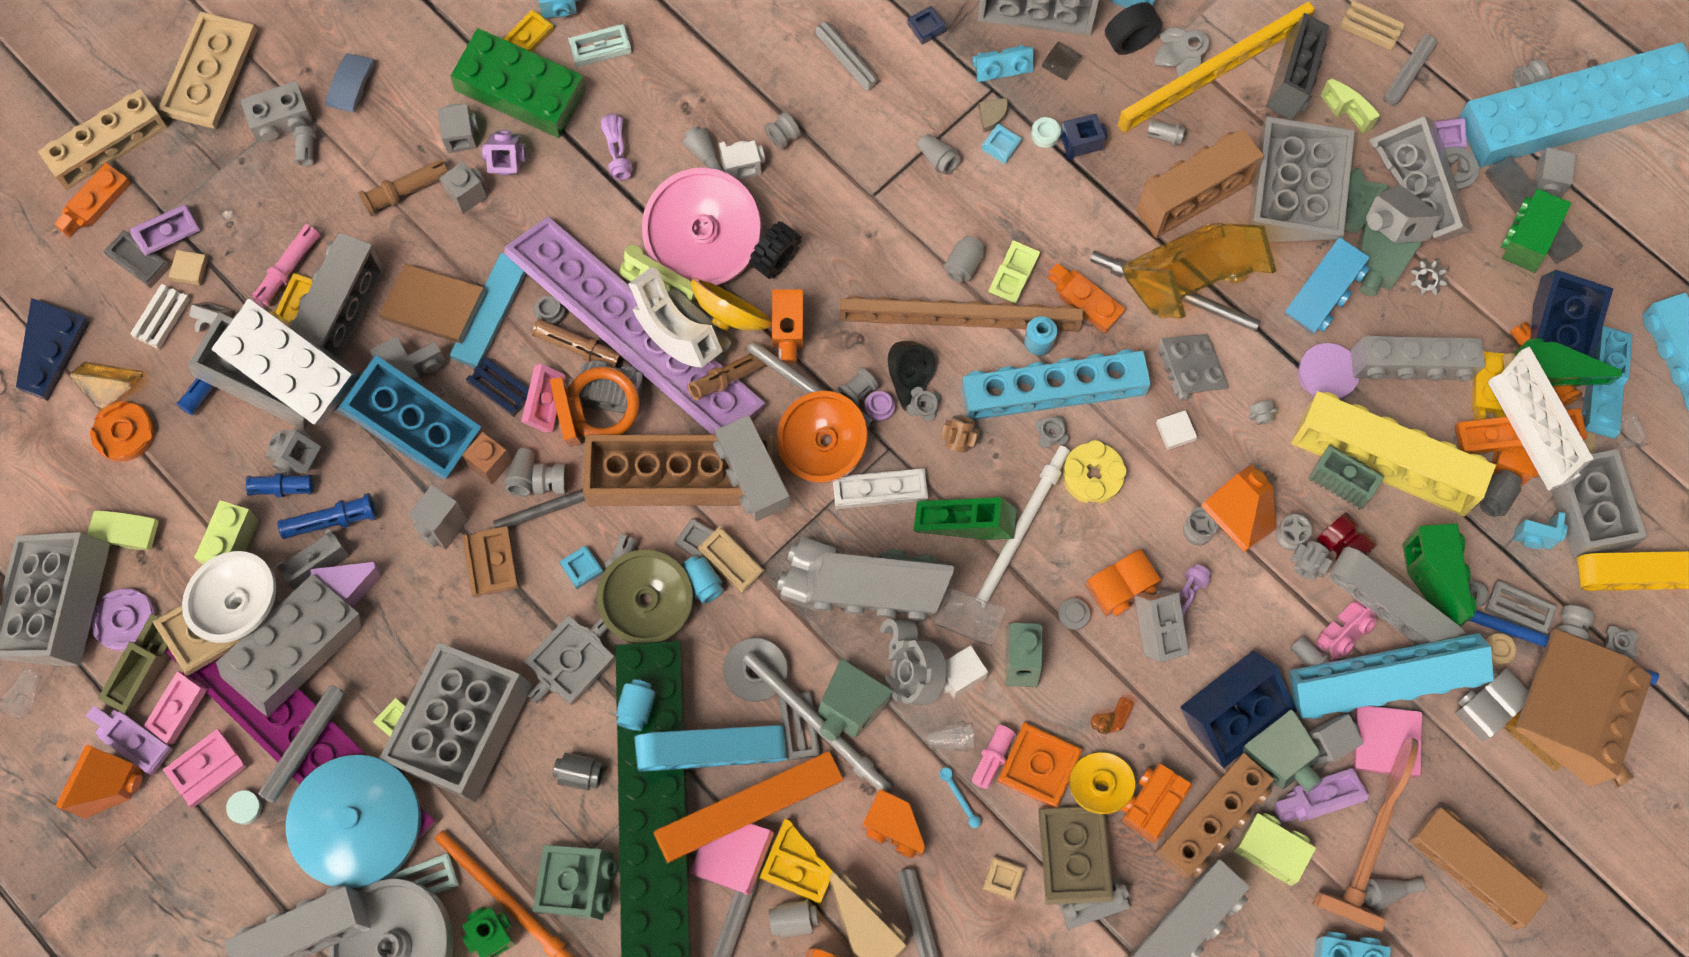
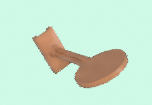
M1412 737L1406 739L1395 759L1387 782L1386 800L1377 813L1350 887L1347 886L1344 897L1341 898L1317 892L1312 903L1380 932L1383 931L1386 919L1362 906L1366 897L1364 892L1392 819L1395 800L1402 793L1413 770L1418 752L1417 739Z

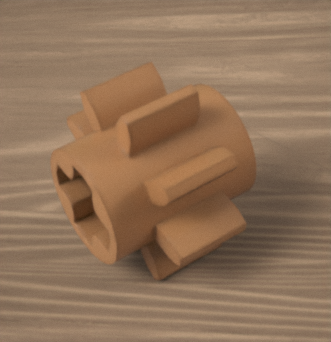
M954 415L952 421L946 420L945 424H943L940 438L947 439L945 446L948 449L964 453L968 451L969 446L975 448L980 430L974 428L975 421L962 415Z

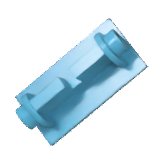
M1021 44L1019 47L1003 49L1001 53L997 51L978 52L977 56L972 57L973 66L977 72V82L1033 72V47H1024Z

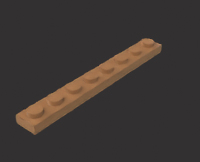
M861 296L840 298V321L1027 329L1028 323L1033 318L1044 316L1050 318L1056 324L1057 331L1079 332L1083 320V309H1077L1071 305H1061L1054 308L1045 307L1042 304L1015 306L1009 302L986 305L980 301H970L967 304L954 303L951 300L924 302V300L918 298L908 299L907 301H895L890 297H880L877 300L864 299Z

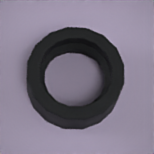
M1140 2L1127 7L1114 16L1105 28V36L1117 54L1126 55L1152 42L1160 33L1163 22L1149 2Z

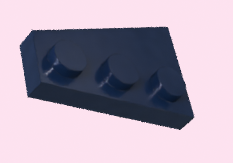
M31 298L16 388L21 392L48 401L89 321L83 316Z

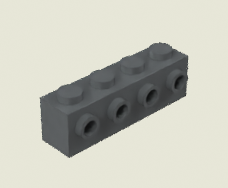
M1306 13L1301 16L1287 36L1266 107L1291 120L1299 110L1303 112L1307 108L1312 97L1310 95L1311 90L1317 80L1315 75L1322 62L1320 58L1327 45L1325 40L1329 25Z

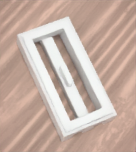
M161 284L130 335L160 350L191 299L188 295L180 294L177 290L169 289L166 285ZM176 299V300H177L176 304L174 305L173 309L171 310V312L169 313L168 317H167L166 320L164 321L165 317L167 316V315H166L167 311L169 310V308L171 307L172 303H173L174 300ZM164 321L155 338L151 339L159 324H162Z

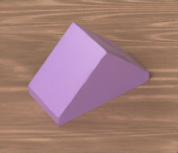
M375 562L311 569V575L313 574L352 608L357 605L382 576L381 569Z

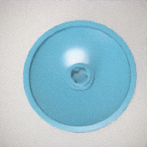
M366 755L339 757L322 764L312 771L295 791L286 817L287 841L298 865L308 875L331 887L345 885L353 889H361L377 881L385 880L398 871L414 850L421 827L419 800L408 779L391 764Z

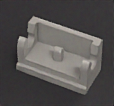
M330 528L324 531L325 536L285 563L280 560L275 564L284 575L283 577L294 590L311 576V569L333 567L350 557Z
M1157 589L1155 595H1148L1147 593L1134 595L1144 655L1159 662L1188 655L1189 651L1179 593Z

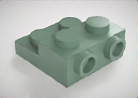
M544 845L532 912L603 921L604 913L609 912L612 904L611 895L607 892L609 880L613 879L617 873V863L613 859L614 854L602 849Z

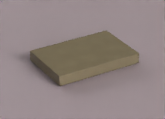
M1081 806L1038 809L1046 905L1113 902L1105 814L1093 813Z

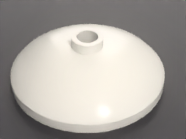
M233 551L212 558L195 572L186 586L182 600V612L186 624L200 638L215 643L231 642L248 635L264 621L273 606L276 596L274 574L267 563L257 555L249 552Z

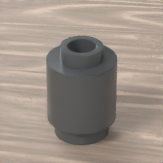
M1500 470L1498 474H1494L1491 477L1484 498L1479 502L1481 510L1492 517L1505 516L1521 492L1522 480L1520 477L1508 470Z
M564 753L562 759H556L553 777L558 778V785L588 791L591 788L598 789L603 774V763L596 762V758Z

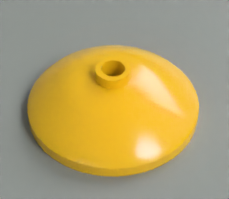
M693 277L690 282L692 292L699 305L709 315L714 317L711 323L726 331L729 327L744 331L764 330L772 326V318L737 295L697 277Z

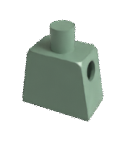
M1366 222L1360 232L1357 249L1370 257L1369 262L1366 264L1370 267V270L1363 278L1360 291L1367 296H1376L1380 287L1387 290L1392 289L1422 241L1393 242L1380 231L1370 229Z
M1009 623L1006 626L1005 686L1037 687L1042 670V624ZM1020 670H1028V671H1031V672H1030V673H1019V672H1017V671H1020Z
M841 659L822 698L817 713L826 720L820 728V733L830 741H836L842 731L851 737H857L886 708L893 690Z
M1292 710L1288 711L1244 745L1243 753L1274 779L1273 783L1281 789H1285L1294 781H1297L1307 793H1310L1323 781L1312 769L1318 763L1320 752Z

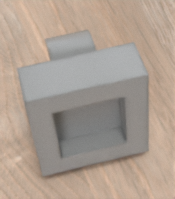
M206 301L192 304L189 316L198 319L195 323V331L202 332L205 331L206 323L210 324V326L212 325L219 312L232 318L234 310Z

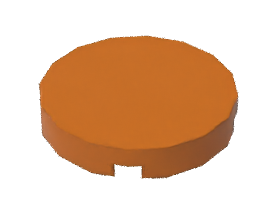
M125 401L109 404L99 411L94 418L93 428L91 427L90 429L92 445L103 457L116 462H127L141 456L153 442L155 433L153 419L142 406Z

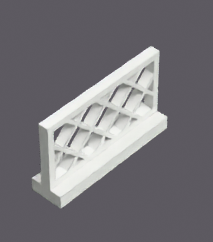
M1531 348L1523 349L1500 375L1492 377L1488 384L1545 486L1550 491L1580 477L1579 472L1593 460V457Z

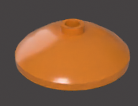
M832 391L808 393L794 401L782 415L776 437L778 452L786 467L801 479L814 483L836 481L852 472L865 454L868 443L866 420L857 405L842 394ZM831 436V443L828 446H823V439Z

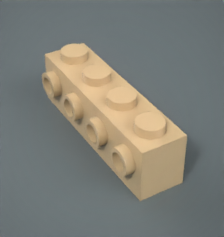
M139 89L134 93L127 94L121 101L111 107L101 110L96 116L85 123L75 126L70 132L57 140L50 141L37 152L65 190H68L97 172L105 163L110 164L162 132L167 126L142 90Z

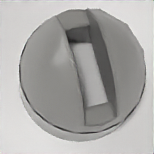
M1470 581L1468 583L1470 595L1477 596L1475 599L1476 607L1484 606L1490 596L1487 586L1480 582Z

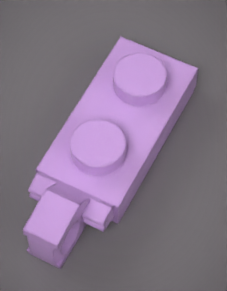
M93 706L86 714V717L100 726L95 732L99 739L152 776L173 750L120 711L114 709L108 715L100 708Z
M1351 768L1321 778L1323 780L1322 783L1310 793H1307L1301 785L1293 787V792L1287 794L1286 799L1275 802L1274 814L1281 823L1292 821L1296 818L1299 821L1310 820L1367 801L1368 792L1355 770Z

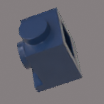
M1097 113L1063 121L1060 138L1068 161L1073 160L1075 156L1103 149L1104 142L1107 140V130L1104 123L1100 124Z

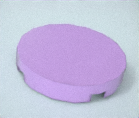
M1332 343L1315 345L1307 350L1298 366L1297 375L1300 386L1304 391L1307 390L1312 395V398L1319 391L1322 393H1332L1342 401L1353 392L1359 382V378H1354L1351 352L1341 345Z
M117 589L101 598L103 600L94 608L90 625L94 637L103 646L114 651H124L129 641H136L150 614L157 615L154 604L146 595L134 589Z

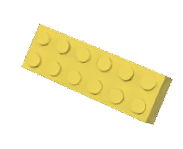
M1316 392L1303 412L1291 444L1319 456L1323 454L1330 444L1384 475L1383 483L1464 517L1484 498L1496 465L1487 462V459L1481 455L1463 452L1450 442H1439L1428 437L1421 430L1403 427L1390 417H1379L1370 413L1367 408L1343 402L1338 396L1329 392Z

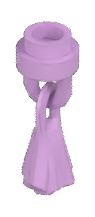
M608 113L601 119V130L607 139L609 152L613 157V161L608 165L609 173L615 180L622 181L630 178L633 171L631 161L623 156V118L619 117V115ZM618 142L619 148L614 147L613 144Z
M1199 564L1189 567L1184 574L1188 581L1179 592L1180 600L1182 596L1187 599L1184 605L1181 604L1183 618L1198 589H1205L1211 581L1209 578L1211 575L1210 571ZM1191 584L1195 585L1193 589L1189 588Z

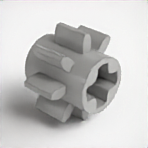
M1423 258L1420 261L1422 268L1414 267L1411 270V273L1416 275L1411 285H1417L1421 289V295L1429 290H1432L1437 295L1440 292L1439 284L1446 286L1450 282L1449 279L1444 277L1450 268H1443L1439 264L1440 258L1430 263L1426 258ZM1428 271H1430V272L1433 273V274H1432V278L1434 279L1433 281H1429V280H1428V277H1429V275L1427 274Z
M1309 541L1306 546L1300 543L1290 559L1296 563L1294 571L1308 580H1315L1317 575L1323 578L1333 563L1332 560L1327 558L1330 553L1329 550L1314 541Z

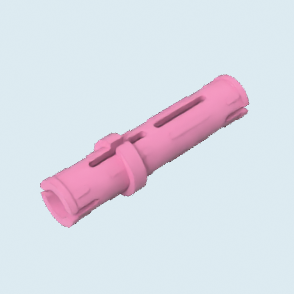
M307 224L303 226L274 267L268 268L266 271L267 276L256 291L252 293L256 300L264 301L263 304L269 306L281 287L287 286L290 281V275L317 239L321 237L317 230L313 227L309 230L310 226Z

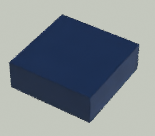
M932 5L907 18L908 26L922 45L944 34L947 29Z

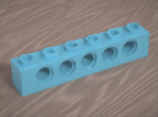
M1132 349L1119 351L1116 355L1104 356V354L1099 353L1081 360L1064 358L1053 364L1045 365L1043 362H1035L1025 368L1015 369L1012 366L998 369L997 372L973 371L968 373L967 376H963L961 391L966 417L979 420L1146 396L1151 383L1144 351L1134 352ZM1117 371L1121 378H1112L1107 372ZM1086 375L1091 379V382L1083 383L1077 376ZM1056 379L1062 386L1052 387L1047 381ZM1025 383L1028 384L1032 388V390L1024 392L1021 391L1017 387V385ZM989 388H998L1002 394L993 396L987 390Z

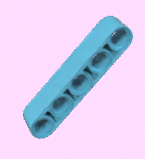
M783 726L654 732L634 737L638 771L763 764L788 759Z

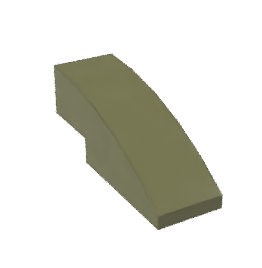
M150 614L136 641H129L98 697L99 700L124 714H127L143 697L171 659L166 653L169 649L153 624L154 620L162 617L161 615Z

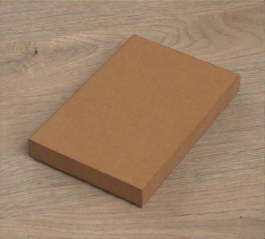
M404 264L379 315L383 320L462 344L486 291L481 286Z

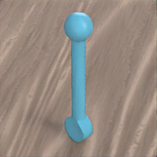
M946 767L941 769L940 779L946 781L969 818V826L978 828L981 825V819L973 814L953 781L952 770Z

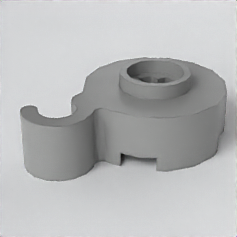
M886 619L880 627V632L894 634L889 643L888 660L892 661L891 676H886L887 687L893 690L891 696L895 701L903 702L907 705H930L938 699L944 688L946 663L943 653L932 642L917 640L918 630L914 622L910 620Z

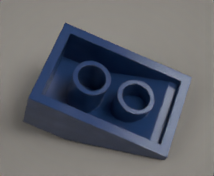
M1554 270L1541 276L1533 304L1530 339L1540 338L1544 339V342H1557L1594 358L1614 288L1559 270Z

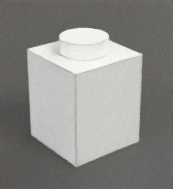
M971 645L945 661L946 680L943 692L945 694L950 692L955 699L986 679L988 671Z

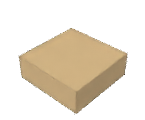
M176 250L169 279L172 282L201 286L208 262L207 256L205 254Z
M993 857L982 890L1014 901L1025 868Z

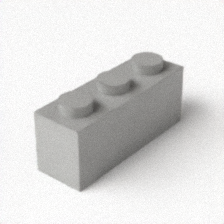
M745 416L714 430L716 442L712 443L719 460L725 458L729 469L725 470L732 487H739L743 495L739 497V501L746 515L752 513L757 522L789 507L790 496L750 416Z

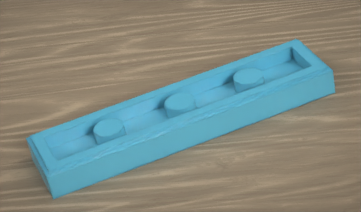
M500 253L483 287L486 294L462 344L455 343L450 353L452 360L473 368L482 364L481 361L486 356L526 275V272L504 253Z

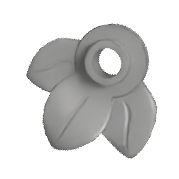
M1179 27L1166 29L1160 33V38L1164 45L1157 51L1154 63L1156 66L1162 67L1176 66L1179 78L1201 65V57L1206 54L1209 48L1208 37L1199 30L1187 32ZM1192 40L1200 42L1196 47H1191L1189 43Z

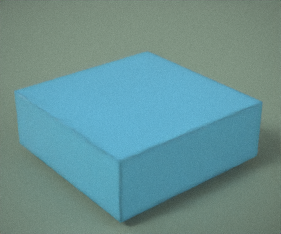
M997 124L982 144L981 150L1006 164L1022 143V138Z
M586 545L559 561L576 589L603 574V570Z

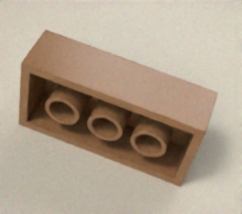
M1244 129L1234 134L1229 132L1210 148L1204 146L1199 149L1189 160L1176 162L1169 168L1168 172L1161 176L1159 174L1151 176L1144 183L1136 212L1153 236L1158 238L1252 184L1264 155Z

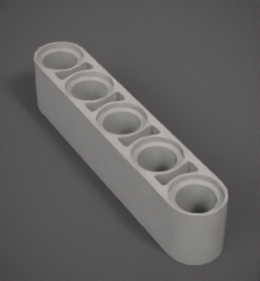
M1350 547L1343 548L1329 574V578L1415 644L1421 645L1466 635L1462 627L1365 554Z

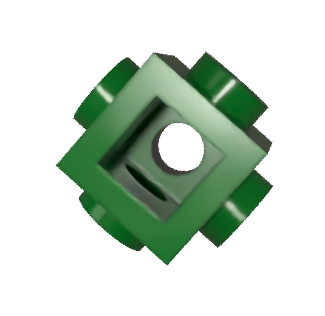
M483 906L467 916L469 921L462 925L466 932L462 936L466 947L471 954L477 952L479 957H497L516 945L509 933L513 926L504 911L498 913L492 907L486 910ZM490 928V933L485 936V931Z

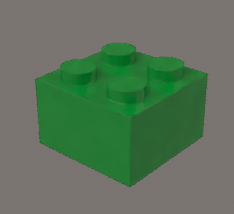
M1538 188L1532 198L1526 195L1501 245V248L1506 249L1502 259L1536 273L1572 203Z

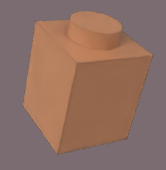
M484 432L478 436L462 455L468 467L491 485L512 462L507 450Z

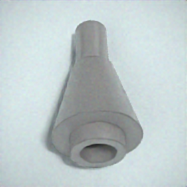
M696 126L687 131L684 135L686 138L682 144L703 164H706L708 168L723 171L715 158L716 155L708 129Z
M1422 878L1408 881L1369 879L1364 892L1366 893L1365 902L1373 910L1379 912L1406 897L1407 894L1424 891L1425 883Z

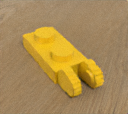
M1483 351L1485 368L1475 375L1472 384L1471 411H1474L1473 420L1485 419L1486 413H1493V418L1505 417V412L1489 386L1488 381L1505 370L1503 355L1506 354Z

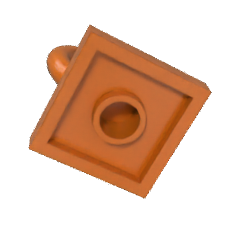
M610 367L588 369L578 375L569 388L562 377L549 379L563 439L570 447L582 444L580 434L585 437L586 435H622L630 429L637 418L640 405L637 389L631 379L617 369ZM597 379H607L617 383L623 389L627 398V409L623 418L617 424L608 428H596L586 423L579 395L585 385Z

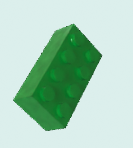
M480 28L476 29L450 75L456 92L557 138L561 136L585 91L583 75Z

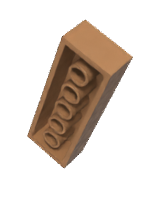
M586 435L583 495L588 506H741L739 497L743 495L738 486L732 487L725 470L729 469L725 458L719 460L712 445V443L716 442L715 435ZM759 435L774 464L773 435Z

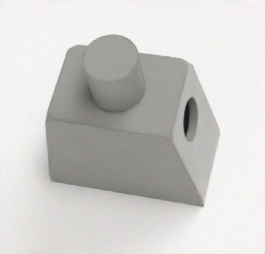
M1397 185L1376 196L1366 216V222L1370 229L1380 231L1393 242H1419L1430 240L1442 215L1403 186Z

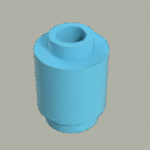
M1039 316L1033 318L1028 323L1025 333L1024 344L1026 349L1034 355L1049 353L1054 346L1057 335L1056 324L1048 317Z
M693 556L681 565L689 577L693 596L696 600L700 599L702 604H707L723 593L722 581L706 557L698 558V556Z
M632 680L631 684H624L615 714L618 717L617 725L631 730L642 731L643 725L648 723L656 692L650 689L651 684L641 680Z

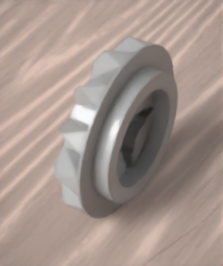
M1452 146L1444 148L1450 168L1456 161L1458 162V172L1453 175L1458 191L1462 188H1469L1479 174V165L1476 158L1469 151L1461 147Z

